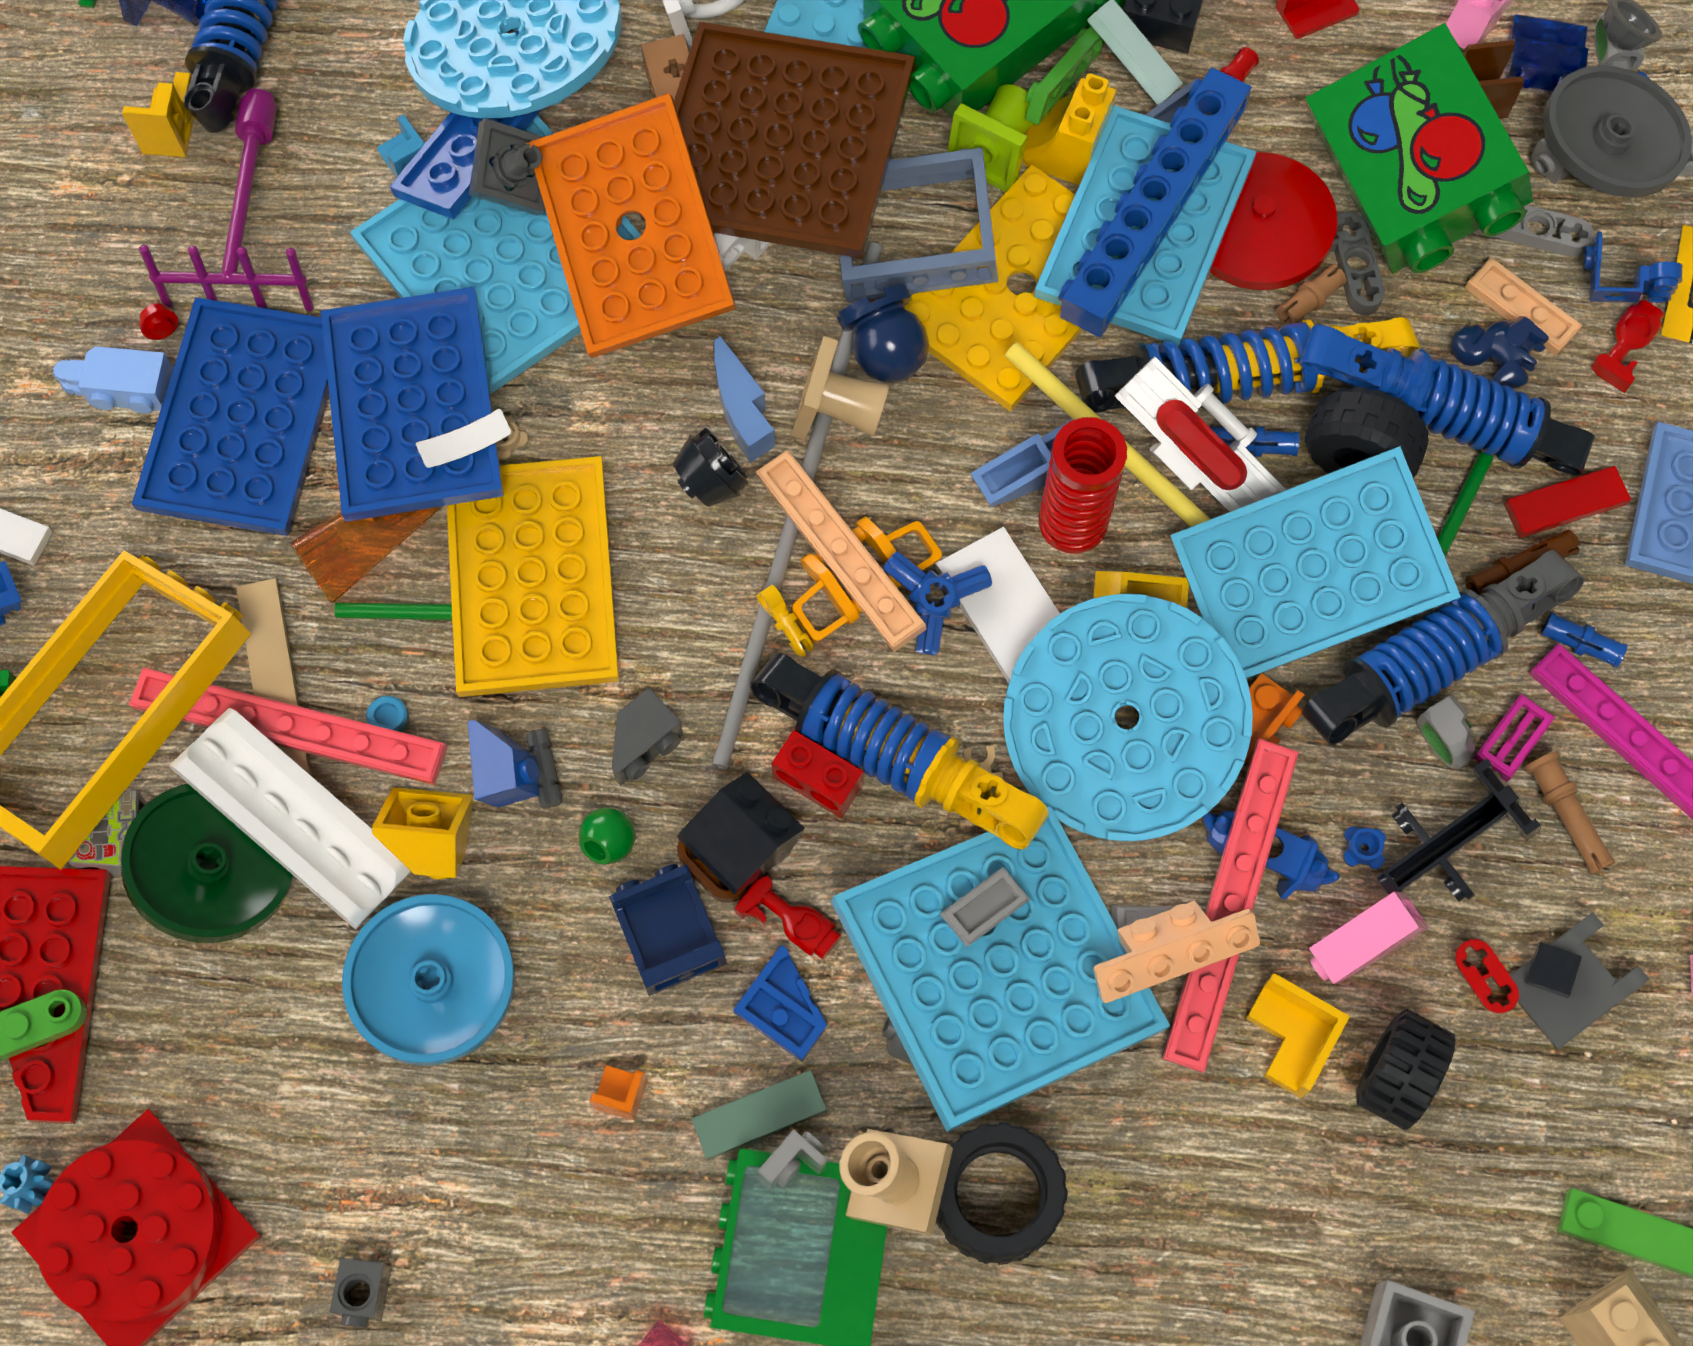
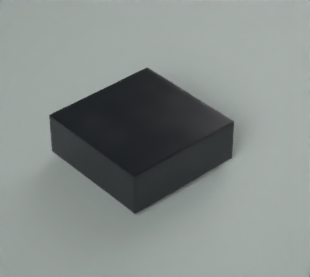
M1540 942L1537 945L1525 984L1568 998L1571 995L1582 956Z

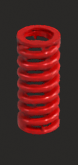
M1082 417L1070 421L1056 434L1040 506L1038 525L1047 543L1059 551L1071 554L1090 551L1098 546L1106 535L1127 461V445L1124 436L1108 421L1096 417Z

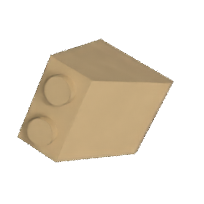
M1627 1269L1558 1317L1578 1346H1686L1631 1269Z

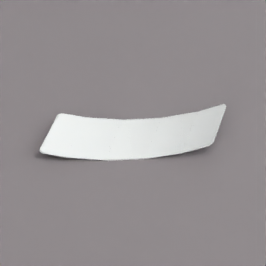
M497 409L489 415L457 430L416 443V446L425 466L430 468L460 459L486 448L510 435L511 429L502 410Z

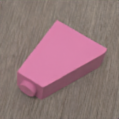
M1394 891L1310 947L1309 949L1315 956L1310 962L1322 980L1326 981L1330 978L1333 984H1338L1428 929L1429 926L1406 893Z

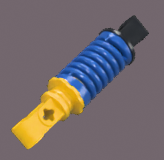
M776 653L750 683L753 695L760 702L769 707H774L797 721L795 726L796 732L818 745L824 746L825 749L837 754V756L845 761H850L855 767L864 769L868 776H877L878 781L882 784H891L894 791L898 793L905 792L904 795L915 802L919 808H923L931 800H936V802L943 805V810L948 813L955 812L974 825L999 837L1007 845L1021 850L1029 846L1049 816L1046 805L1037 797L1024 793L1003 781L1000 777L980 768V763L973 759L967 761L965 758L958 755L959 739L949 737L937 729L929 732L927 723L919 722L916 724V720L911 714H906L902 717L900 708L894 706L889 709V704L886 700L879 699L876 701L874 693L866 691L860 696V686L856 683L850 685L851 681L844 678L841 672L836 669L829 670L821 677L801 666L791 657L782 653ZM992 786L995 787L994 794L991 793ZM978 808L982 809L980 815L977 813Z

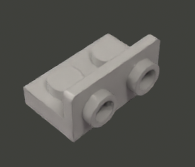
M793 1129L758 1170L757 1180L769 1191L776 1184L785 1188L800 1170L801 1163L798 1161L799 1158L819 1175L825 1169L827 1158L823 1156L826 1148L809 1132L805 1131L801 1136Z

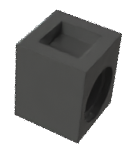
M340 1258L330 1313L342 1316L341 1324L347 1326L367 1328L369 1320L382 1322L392 1267L384 1263ZM366 1282L370 1288V1296L366 1303L355 1307L351 1302V1291L357 1284Z

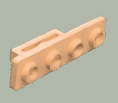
M1196 901L1174 906L1168 911L1149 918L1136 920L1130 925L1117 929L1120 943L1127 954L1097 964L1093 970L1102 1001L1108 1003L1258 947L1260 940L1255 915L1250 909H1245L1211 922Z

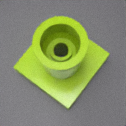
M1010 84L1002 85L996 90L985 115L962 103L954 112L947 152H954L961 149L982 148L986 182L1004 192H1007L1019 178L1028 137L1024 134L1035 125L1025 119L1030 105L1026 102L1028 92L1019 86Z

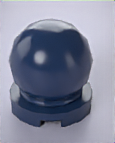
M905 283L884 288L887 296L869 303L867 296L861 298L841 310L839 317H837L843 332H855L852 346L858 364L866 375L881 382L898 383L912 377L926 362L929 349L926 328L916 314L905 309L906 305L912 300Z

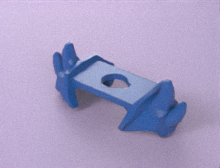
M1223 810L1218 815L1207 813L1203 816V823L1207 829V842L1221 857L1236 810ZM1277 827L1274 836L1281 841L1283 850L1280 856L1268 858L1265 868L1289 879L1279 881L1277 884V892L1280 898L1285 900L1294 891L1315 892L1320 889L1321 885L1335 883L1340 878L1336 871L1328 867V858L1318 848V843L1313 836L1303 835L1299 838Z

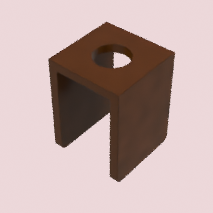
M1513 40L1471 44L1466 46L1463 53L1499 119L1508 118L1524 85L1523 77L1500 79L1514 50L1515 44Z

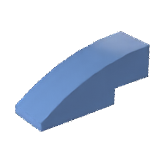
M720 336L714 340V362L719 398L734 439L751 463L775 447V433L772 426L761 414L766 410L764 391Z
M1070 421L1043 437H1040L1037 433L970 473L990 507L1014 500L1045 487L1056 434Z

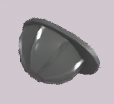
M1607 0L1609 6L1604 15L1603 25L1608 40L1614 46L1631 51L1647 47L1661 39L1662 31L1660 27L1636 1Z

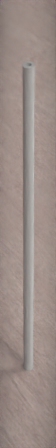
M875 242L869 243L862 265L878 263L883 247ZM842 330L831 372L845 376L853 350L852 344L855 332H843ZM817 413L801 466L812 481H814L832 417ZM786 516L765 589L773 584L780 592L799 531L788 516ZM761 605L758 609L712 763L713 767L721 770L728 769L751 692L750 683L755 678L773 618Z

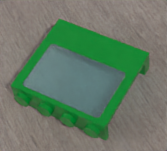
M739 1148L737 1160L729 1159L726 1175V1185L733 1186L730 1203H722L718 1229L726 1230L723 1248L715 1247L712 1260L711 1274H718L716 1293L708 1291L705 1302L704 1319L711 1320V1330L721 1332V1330L822 1346H871L887 1226L854 1220L846 1216L852 1191L844 1184L841 1178L840 1163L827 1162L825 1169L818 1175L799 1158L798 1161L801 1163L800 1170L785 1188L776 1184L769 1191L757 1180V1172L773 1153Z

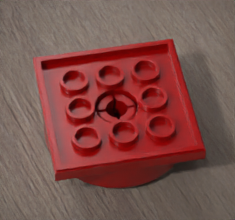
M149 1109L112 1142L85 1153L71 1163L52 1184L42 1205L11 1232L39 1265L41 1273L52 1292L65 1305L78 1312L107 1346H144L262 1236L153 1111ZM123 1221L127 1223L136 1221L138 1227L136 1236L131 1241L124 1243L123 1231L126 1225Z

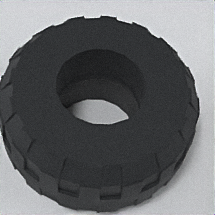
M1345 387L1333 391L1320 399L1310 418L1305 443L1312 460L1328 474L1400 446L1414 478L1420 469L1427 450L1429 432L1423 418H1420L1419 413L1413 407L1407 405L1405 401L1379 390L1375 391L1365 387Z

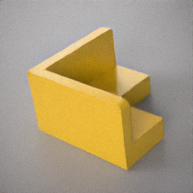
M175 72L173 83L158 82L157 87L153 90L150 108L123 107L122 116L142 154L175 157L187 156L194 116L185 108L183 99L192 79L190 73Z
M1273 973L1264 984L1246 1017V1020L1283 1040L1264 1077L1302 1099L1311 1091L1350 1016Z

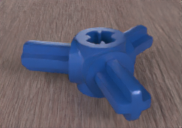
M895 552L883 567L887 574L911 592L908 598L915 603L916 613L920 615V618L926 624L927 630L917 636L915 646L916 652L924 655H937L939 653L943 620L950 619L951 609L960 606V599L992 586L991 575L985 565L977 566L952 577L948 572L937 575L931 569L926 574L901 553ZM930 586H935V591L941 589L944 593V597L939 600L940 606L938 607L934 606L935 601L928 603L926 600V595L931 592Z

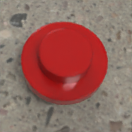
M160 303L151 304L144 308L139 318V328L142 334L150 340H161L169 337L175 332L179 323L176 313L171 308Z

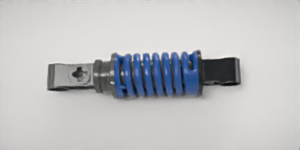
M1551 550L1501 583L1490 584L1485 587L1480 595L1472 590L1463 589L1459 592L1461 598L1438 607L1435 612H1430L1422 620H1417L1410 627L1399 631L1397 635L1386 639L1385 643H1380L1373 647L1372 651H1367L1357 658L1353 657L1346 661L1343 666L1345 679L1328 690L1313 696L1304 706L1302 716L1329 745L1342 742L1351 733L1370 721L1387 728L1396 722L1401 712L1407 713L1411 711L1414 704H1422L1427 701L1428 696H1435L1440 692V689H1445L1451 686L1453 681L1462 679L1465 673H1471L1478 666L1501 657L1508 651V636H1516L1524 630V625L1536 620L1540 615L1556 605L1571 599L1581 589L1585 579L1557 551Z

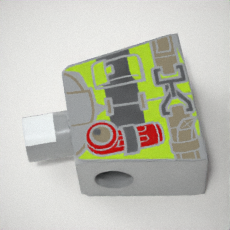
M136 790L123 792L69 859L70 865L75 869L108 870L111 876H121V852L126 832L135 816L148 802Z

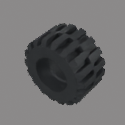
M1408 1009L1397 1014L1382 1034L1363 1071L1356 1092L1357 1105L1403 1130L1412 1127L1423 1116L1443 1082L1454 1055L1455 1034Z

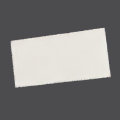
M1002 527L937 562L935 569L939 575L948 572L951 577L980 565H985L992 579V586L961 598L960 608L1009 684L1015 664L1027 644L1033 640L1050 620L1060 613L1006 529Z

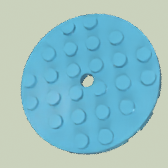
M420 0L418 3L420 11L414 20H408L403 39L405 46L404 59L418 90L428 100L444 110L474 118H506L523 115L551 105H557L593 80L594 76L607 63L618 43L622 26L621 7L619 0ZM510 30H514V31H518V32H519L518 35H517L515 32L509 33V34H506V33H507L508 31H510Z
M1116 594L1093 598L1063 611L1050 620L1033 640L1027 644L1019 656L1008 685L1003 714L1004 735L1008 753L1021 782L1030 795L1037 797L1046 807L1051 806L1058 820L1065 825L1095 837L1115 841L1148 840L1177 832L1191 825L1215 807L1229 791L1244 764L1249 749L1253 719L1248 682L1242 666L1226 640L1204 621L1202 617L1174 602L1142 594ZM1123 706H1132L1139 713V722L1132 729H1122L1116 723V713Z

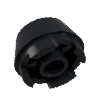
M705 427L696 436L689 435L673 461V466L681 477L677 482L691 499L696 496L704 505L711 507L740 496L739 491L749 482L746 479L747 475L735 458L729 455L719 443L715 444L718 438Z

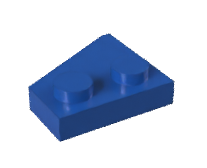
M783 945L778 948L733 1009L735 1015L801 1062L804 1061L827 1029V1024L810 996V992L792 962L787 948Z

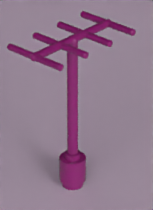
M259 88L250 89L241 98L239 103L235 133L244 142L221 273L206 271L198 248L194 245L188 248V253L196 272L158 271L149 247L145 244L139 247L140 254L149 272V279L153 282L162 304L169 308L172 306V301L164 283L201 284L206 298L216 301L218 299L212 284L249 285L257 307L265 309L267 305L259 285L297 286L305 310L309 312L314 309L306 284L307 278L303 275L294 248L286 250V256L293 274H262L254 272L245 247H242L259 146L269 143L273 138L277 114L275 98L266 90ZM239 260L244 273H237Z

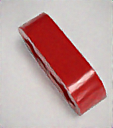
M1470 939L1463 942L1457 949L1455 963L1466 982L1488 1011L1494 1014L1510 1012L1519 1000V990L1503 964L1486 942L1479 939ZM1472 947L1475 952L1483 950L1487 956L1483 958L1482 963L1489 973L1482 976L1474 965L1467 968L1463 964V961L1467 959L1465 951L1468 948ZM1492 977L1498 987L1508 986L1511 992L1507 995L1509 1004L1502 1006L1499 1002L1491 1004L1488 1001L1487 997L1492 992L1486 983L1487 979Z

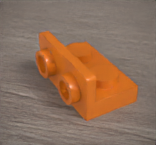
M1263 673L1257 677L1249 688L1253 719L1249 749L1245 758L1247 764H1250L1257 740L1262 739L1278 745L1280 739L1275 735L1283 725L1290 729L1301 716L1303 710L1299 707V704L1305 695L1304 693L1297 690L1292 695Z

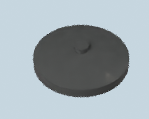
M1590 66L1576 70L1560 81L1544 107L1543 130L1554 156L1578 180L1604 193L1622 197H1641L1657 193L1668 187L1678 177L1690 158L1692 136L1689 123L1682 109L1662 87L1636 72L1614 66Z

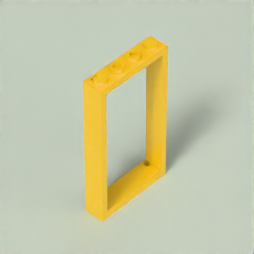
M125 550L117 557L0 697V756L143 584L215 627L45 835L0 805V828L60 870L251 635L240 622L243 615L228 605V603L223 602L221 606L215 604L216 600L204 589L196 586L191 590L187 587L188 583L175 572L168 570L164 574L160 572L162 568L149 557L141 555L138 559Z

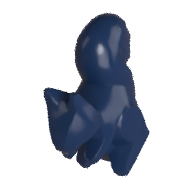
M1519 316L1514 320L1494 322L1486 329L1482 328L1479 324L1473 326L1466 325L1453 335L1451 350L1458 361L1468 366L1481 365L1492 358L1500 366L1492 380L1499 382L1501 386L1519 388L1528 381L1526 371H1534V366L1537 364V361L1529 352L1531 350L1542 352L1546 348L1543 344L1547 343L1549 336L1529 318Z

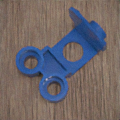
M1602 231L1597 232L1592 246L1585 247L1584 269H1590L1591 278L1590 302L1637 303L1642 293L1647 295V301L1669 302L1671 295L1678 289V284L1682 282V264L1677 262H1658L1651 266L1639 267L1634 276V288L1599 287ZM1615 293L1625 294L1624 296H1608V294Z

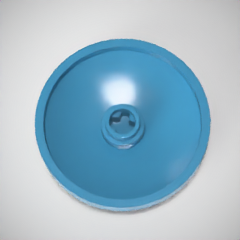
M438 894L418 895L397 901L372 917L360 930L350 946L342 976V992L346 1010L353 1025L362 1037L376 1050L394 1060L425 1066L452 1062L481 1047L503 1022L511 1005L515 989L513 956L503 933L496 923L473 904L456 897Z

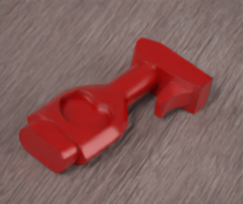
M1640 300L1637 305H1630L1616 325L1615 336L1617 343L1608 355H1598L1591 365L1594 373L1625 393L1635 380L1632 373L1638 362L1633 360L1626 367L1621 362L1629 351L1642 349L1651 342L1662 327L1663 311L1646 300Z
M768 876L757 880L734 907L735 914L742 919L752 917L758 919L762 924H766V916L759 909L763 904L781 918L784 933L791 942L809 956L816 954L822 960L826 958L842 937L841 934L834 930L836 925L813 907L807 905L792 906L773 892L772 881Z

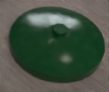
M189 784L169 789L148 802L131 822L126 832L121 852V877L127 896L134 908L156 929L177 939L189 942H225L253 932L278 911L288 894L293 875Z

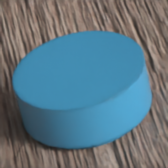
M382 696L375 699L369 705L366 720L370 725L403 733L409 723V713L403 702L398 698Z

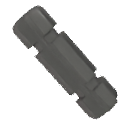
M546 729L529 731L526 734L528 748L531 754L535 756L540 772L538 780L540 806L542 808L559 806L562 803L560 788L556 785L558 778L551 749H549L551 747L549 734Z

